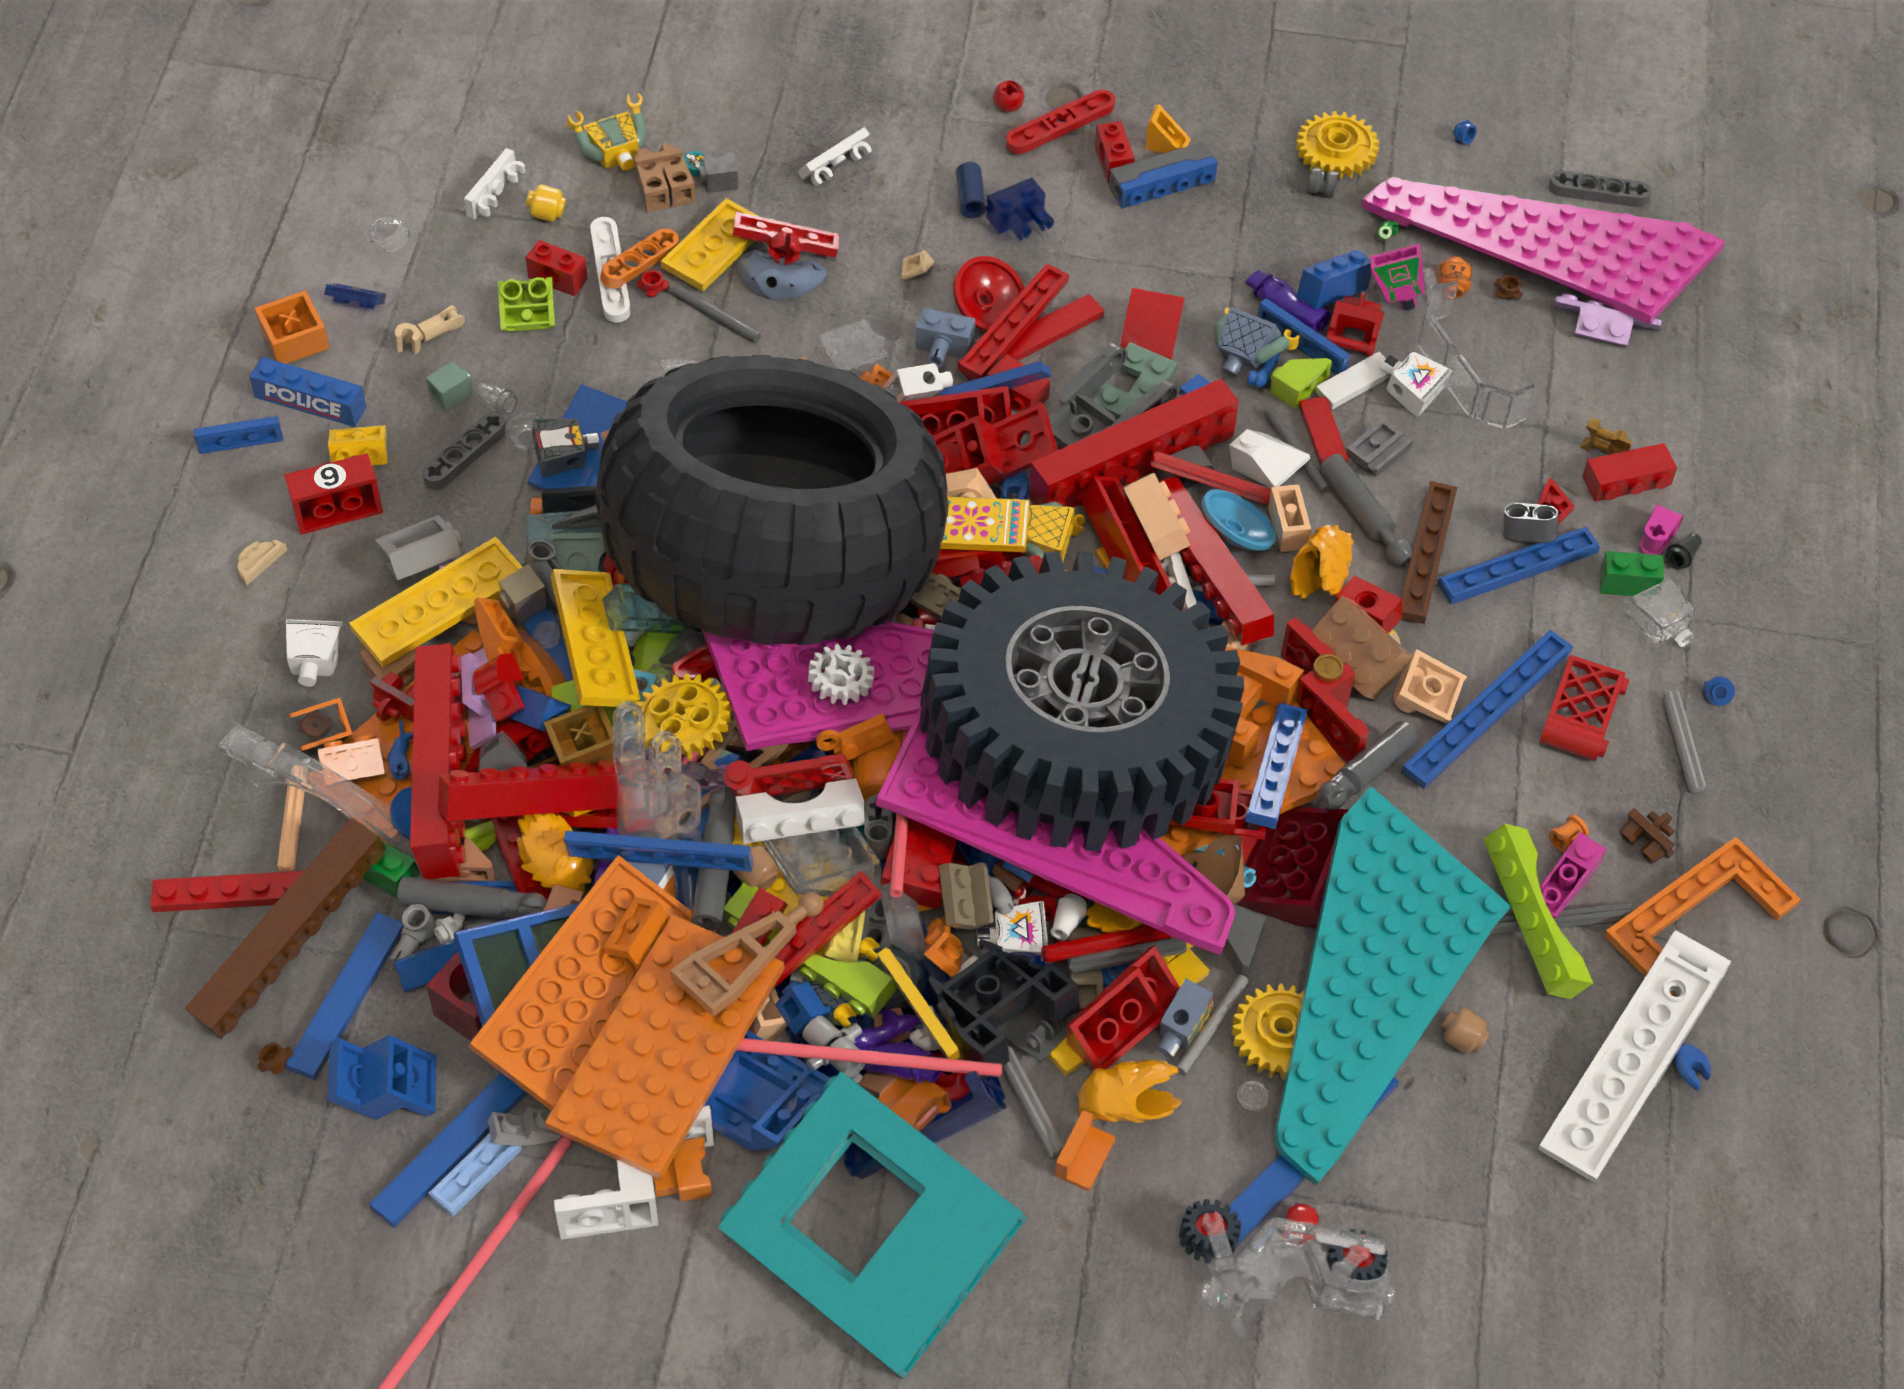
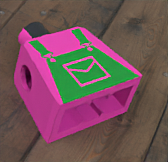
M1420 243L1370 256L1372 273L1387 302L1400 301L1403 310L1414 309L1417 306L1416 296L1425 293Z

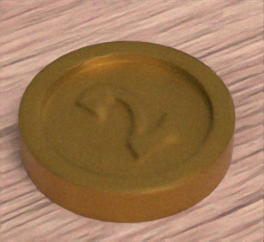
M1332 654L1319 656L1315 660L1313 667L1315 675L1327 682L1338 680L1342 676L1344 669L1341 659Z

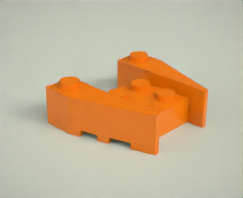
M1226 647V651L1237 650L1240 658L1237 676H1244V691L1241 698L1243 706L1227 757L1228 762L1242 769L1257 749L1260 729L1259 726L1245 720V717L1260 699L1278 707L1279 703L1291 705L1296 699L1300 678L1303 677L1304 670L1278 657Z

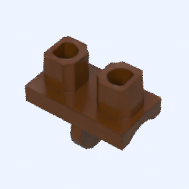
M1633 808L1628 813V821L1620 830L1621 837L1631 845L1641 836L1645 837L1649 842L1640 852L1651 864L1663 856L1669 859L1675 853L1672 849L1674 843L1663 833L1670 837L1675 832L1668 825L1672 820V816L1666 812L1659 817L1655 812L1651 811L1647 815V818L1652 822L1650 823Z

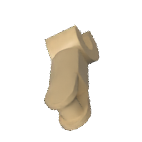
M449 306L436 316L416 326L410 323L398 325L395 329L397 353L402 352L403 346L410 343L412 344V352L416 355L421 349V340L425 343L445 332L460 328L465 322V317L457 314L455 306Z

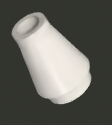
M1070 893L1059 899L1054 924L1051 929L1053 937L1062 941L1067 940L1070 933L1086 916L1087 903L1082 897Z

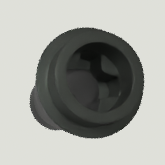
M1689 533L1683 539L1670 545L1665 556L1667 563L1677 570L1689 567L1698 548L1702 545L1701 537L1696 533Z

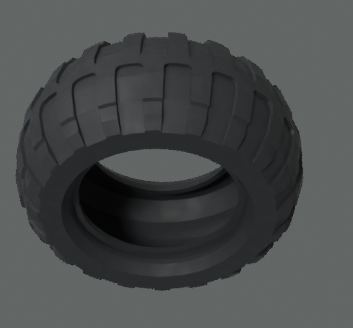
M771 355L714 357L699 363H689L667 371L664 377L661 376L645 383L628 400L624 411L617 413L601 450L595 496L606 553L610 560L614 561L617 570L623 574V577L629 582L631 589L637 595L651 603H656L661 607V611L669 617L683 623L687 622L703 629L707 633L724 638L727 636L752 641V643L771 645L773 643L811 645L835 638L838 640L864 633L868 626L884 624L892 619L896 613L906 607L914 593H919L931 574L939 557L949 509L943 455L940 449H937L933 436L924 427L923 420L913 410L904 404L901 405L894 395L876 384L873 385L851 372L816 364L810 360L771 357Z

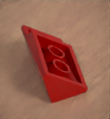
M1008 386L899 402L901 405L904 404L923 420L924 427L932 436L975 416H979L991 424L1012 416Z
M1220 778L1219 784L1214 785L1208 802L1204 806L1196 803L1192 817L1182 825L1265 840L1266 834L1265 826L1245 822L1254 790L1239 789L1240 780ZM1171 819L1170 824L1178 825L1174 820Z
M1151 945L1067 1024V1045L1093 1070L1097 1068L1108 1069L1156 1028L1180 989L1179 984L1154 945Z

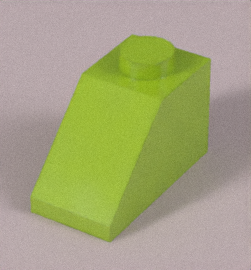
M1328 358L1288 360L1282 367L1278 366L1273 371L1270 380H1272L1270 393L1294 409H1297L1300 400L1307 399L1315 392L1316 386L1329 379L1332 361Z

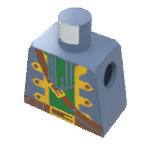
M1187 978L1184 980L1160 1022L1162 1039L1156 1048L1161 1054L1173 1058L1179 1047L1186 1051L1213 1013L1212 992Z

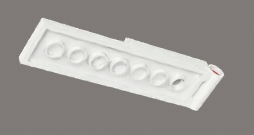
M1675 930L1540 1143L1538 1150L1595 1183L1712 997L1732 961ZM1670 993H1675L1678 997H1674Z

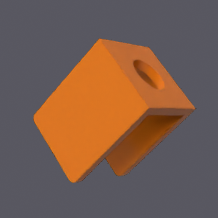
M340 697L287 714L288 718H293L335 704L344 732L298 746L300 751L352 735Z

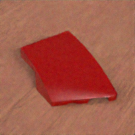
M1132 288L1120 346L1126 349L1130 342L1172 360L1185 297Z

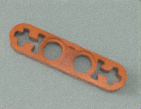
M662 228L605 263L601 271L600 281L603 285L612 289L623 286L659 263L671 252L679 242L677 233L671 229ZM642 250H650L655 255H646ZM625 261H632L636 263L637 266H628L626 265Z

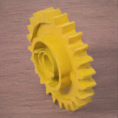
M1333 111L1332 116L1323 112L1322 118L1314 115L1313 121L1307 119L1306 125H1301L1300 132L1297 135L1296 150L1299 151L1298 157L1304 158L1303 165L1311 164V171L1313 167L1321 168L1323 172L1331 170L1339 172V179H1342L1344 174L1352 178L1354 172L1362 175L1363 169L1369 171L1370 164H1375L1379 151V140L1376 139L1377 132H1371L1372 125L1364 126V119L1356 121V115L1348 118L1346 112L1341 116H1338L1336 111Z
M1282 983L1279 984L1278 990H1273L1268 984L1265 993L1256 988L1254 998L1246 995L1244 1004L1239 1003L1237 1008L1238 1014H1234L1232 1023L1235 1025L1232 1027L1231 1034L1235 1036L1233 1045L1240 1047L1239 1057L1249 1056L1247 1066L1255 1063L1258 1064L1257 1073L1267 1069L1269 1070V1078H1272L1276 1072L1280 1073L1282 1080H1285L1303 996V991L1300 994L1296 993L1295 985H1292L1290 990L1286 991ZM1276 1029H1284L1288 1033L1282 1034L1279 1033Z

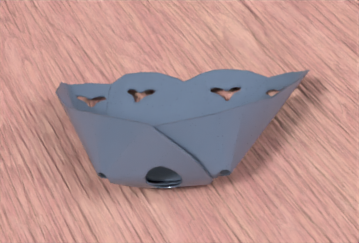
M751 250L737 258V269L744 284L753 293L772 300L791 299L803 295L819 285L827 274L826 269L814 260L808 262L797 260L794 262L796 264L784 265V259L780 258V263L778 264L769 254L757 250ZM772 276L777 280L775 287H769L766 284L768 277Z

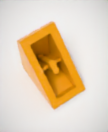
M1160 104L1156 105L1148 122L1145 149L1164 154L1188 147L1191 138Z

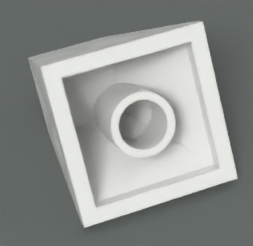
M1249 429L1245 430L1229 444L1232 469L1269 488L1282 485L1310 460L1309 454L1268 434Z

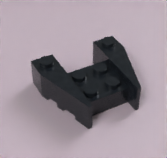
M981 939L979 941L981 958L944 985L932 976L928 978L931 1003L951 1039L958 1047L963 1060L1002 1064L1003 1067L1009 1062L1007 1037L997 1028L1029 1004L1057 1026L1080 1009L1078 984L1055 966L1047 963L1044 966L1031 962V957L1021 953L1019 956H1015L1003 951L1002 946ZM981 1075V1076L984 1077L985 1079H987V1078L989 1077V1076Z

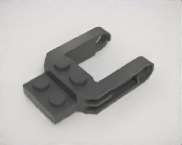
M1111 343L1060 390L1062 409L1050 419L1055 441L1062 447H1066L1175 399L1178 387L1168 379L1163 380L1153 390L1149 389L1116 420L1114 415L1089 398L1124 365L1127 359V350L1117 343Z

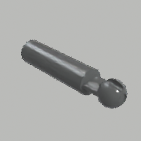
M1334 454L1328 457L1319 467L1320 473L1374 542L1383 540L1387 546V559L1397 566L1408 564L1412 557V545L1405 539L1395 537L1393 531L1396 524L1341 454Z
M1404 721L1394 723L1339 769L1332 779L1320 786L1317 792L1319 803L1329 810L1341 808L1352 795L1363 790L1416 744L1417 734L1414 728Z
M721 787L714 790L709 797L708 822L704 827L702 842L733 844L736 799L729 788ZM698 868L691 923L707 930H715L722 926L729 870Z
M404 876L401 879L397 892L398 904L402 907L420 904L426 907L427 910L497 919L516 918L544 911L547 899L536 892H513L505 888Z

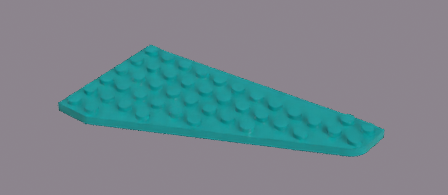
M1372 786L1350 808L1338 824L1274 1130V1141L1280 1155L1315 1186L1339 1159L1494 926L1512 907Z

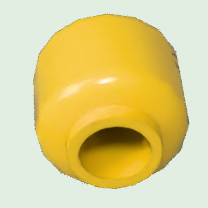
M543 184L538 185L535 191L530 190L526 200V206H530V215L547 222H554L556 218L561 219L566 204V198H563L561 190Z

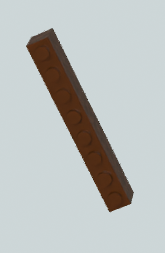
M351 817L185 1007L189 1014L220 1039L227 1033L232 1032L246 1010L252 1008L258 1002L260 994L265 988L278 979L284 966L298 956L301 947L309 937L318 933L322 922L328 915L335 912L341 906L343 898L347 893L361 883L366 871L380 861L386 846L379 836Z

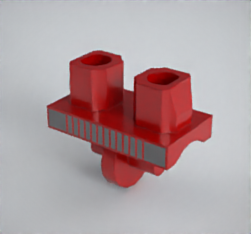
M391 671L382 680L374 676L370 681V685L374 687L373 699L375 700L372 705L377 708L376 717L385 722L391 717L398 719L402 715L413 722L414 685L404 693L400 691L404 686L403 679Z

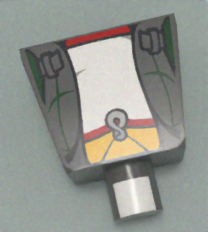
M533 418L532 437L541 478L582 468L585 464V451L599 449L598 434H582L579 421L576 419Z

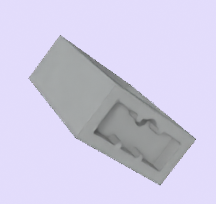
M439 515L375 539L384 566L397 580L462 556L459 546L463 545L458 530H453L450 522H445Z

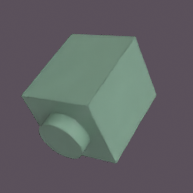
M453 361L426 377L429 396L444 411L472 395L470 386L472 380L469 373L464 368L460 369Z

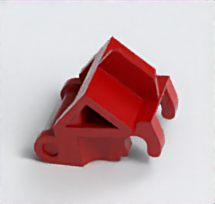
M1365 292L1362 293L1361 299L1345 295L1344 301H1336L1326 339L1338 347L1365 353L1367 357H1370L1374 354L1385 311L1381 310L1382 304L1365 300ZM1346 327L1363 330V341H1366V343L1341 337L1340 335H1343Z

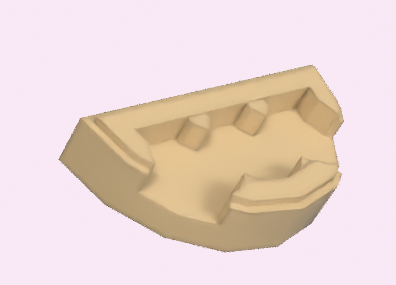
M278 540L263 543L256 541L245 547L238 557L240 579L246 585L250 584L287 551L286 544Z

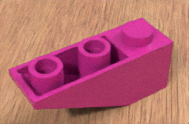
M1581 832L1540 886L1544 901L1554 919L1586 886L1604 859L1606 848Z

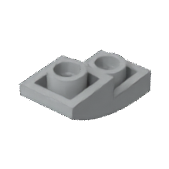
M527 1107L522 1116L492 1112L488 1119L492 1144L509 1146L535 1145L559 1140L562 1135L546 1128L545 1121L551 1113L548 1110Z

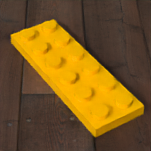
M495 536L349 623L350 629L378 663L385 667L412 651L415 647L422 645L475 613L474 601L477 597L497 600L500 593L499 581L523 566Z
M553 569L551 581L579 705L637 708L636 702L641 699L610 573Z

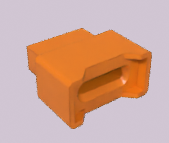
M899 1078L878 1098L880 1102L920 1133L937 1114L947 1113L952 1107L948 1092L935 1083L926 1080L918 1083L914 1079Z
M704 1137L685 1139L661 1180L653 1176L656 1197L679 1194L680 1202L712 1197L711 1180L703 1174L701 1161L706 1156Z

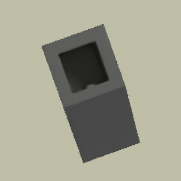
M503 730L479 750L478 772L484 768H493L501 771L510 770L514 766L527 767V756Z

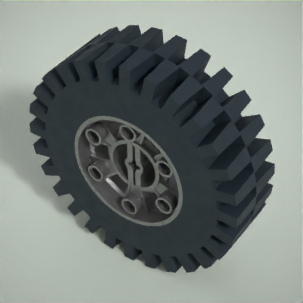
M1057 551L1044 553L1039 573L1036 572L1028 557L1022 556L1012 560L1008 576L995 565L984 571L981 586L972 580L962 586L958 602L950 599L943 609L941 623H936L920 706L922 705L920 728L921 732H927L925 749L930 758H940L938 775L947 785L952 781L961 779L958 798L965 802L969 808L988 794L985 820L997 827L1011 810L1019 813L1016 836L1031 841L1039 821L1052 824L1050 846L1053 847L1058 846L1066 849L1073 828L1083 830L1086 851H1095L1102 849L1110 827L1120 848L1135 846L1142 827L1151 839L1155 840L1166 835L1171 819L1179 826L1185 824L1192 817L1196 803L1204 806L1211 797L1214 785L1219 784L1243 706L1241 698L1244 691V676H1237L1240 665L1237 650L1226 651L1229 634L1223 625L1207 628L1211 611L1202 602L1183 611L1187 590L1178 583L1174 582L1161 595L1155 593L1158 572L1144 567L1135 583L1124 580L1127 560L1112 557L1106 574L1093 572V553L1078 552L1073 570L1065 571L1060 553ZM1083 694L1081 702H1079L1080 695Z

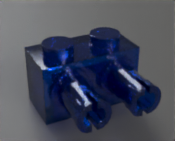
M1033 177L987 195L986 218L999 234L1012 230L1018 240H1023V236L1026 239L1032 233V229L1027 225L1028 222L1034 220L1041 231H1045L1046 228L1050 229L1055 222L1045 210L1046 194Z

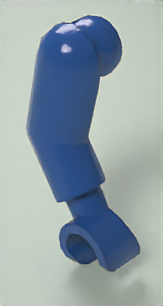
M1280 353L1264 362L1260 372L1250 370L1247 384L1256 385V387L1268 384L1276 368V363H1279Z
M404 719L399 724L400 736L395 739L387 756L391 774L397 780H405L411 773L406 751L410 745L408 741L413 739V732L405 733L403 731Z

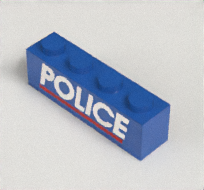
M261 357L249 376L255 398L349 426H356L367 407L361 385L265 357Z

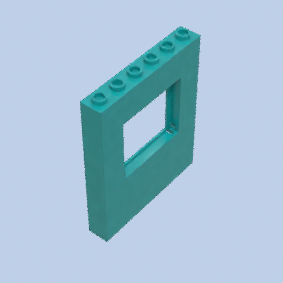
M841 1071L837 1077L833 1076L827 1081L823 1088L824 1093L819 1100L812 1102L803 1113L804 1119L796 1128H791L786 1133L782 1142L783 1145L776 1154L772 1153L767 1157L762 1165L763 1171L755 1180H750L741 1192L743 1196L736 1205H731L726 1209L721 1217L722 1222L718 1228L905 1379L1028 1218L1017 1207ZM852 1142L920 1194L917 1201L857 1277L789 1223ZM786 1217V1220L781 1223V1220Z

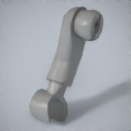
M988 876L993 906L1001 914L1010 913L1011 909L1014 908L1012 896L998 877Z

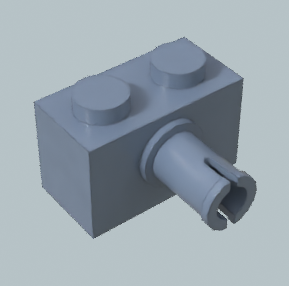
M923 308L916 326V349L930 351L927 363L935 364L936 359H938L937 368L943 366L946 355L963 359L974 343L975 318Z

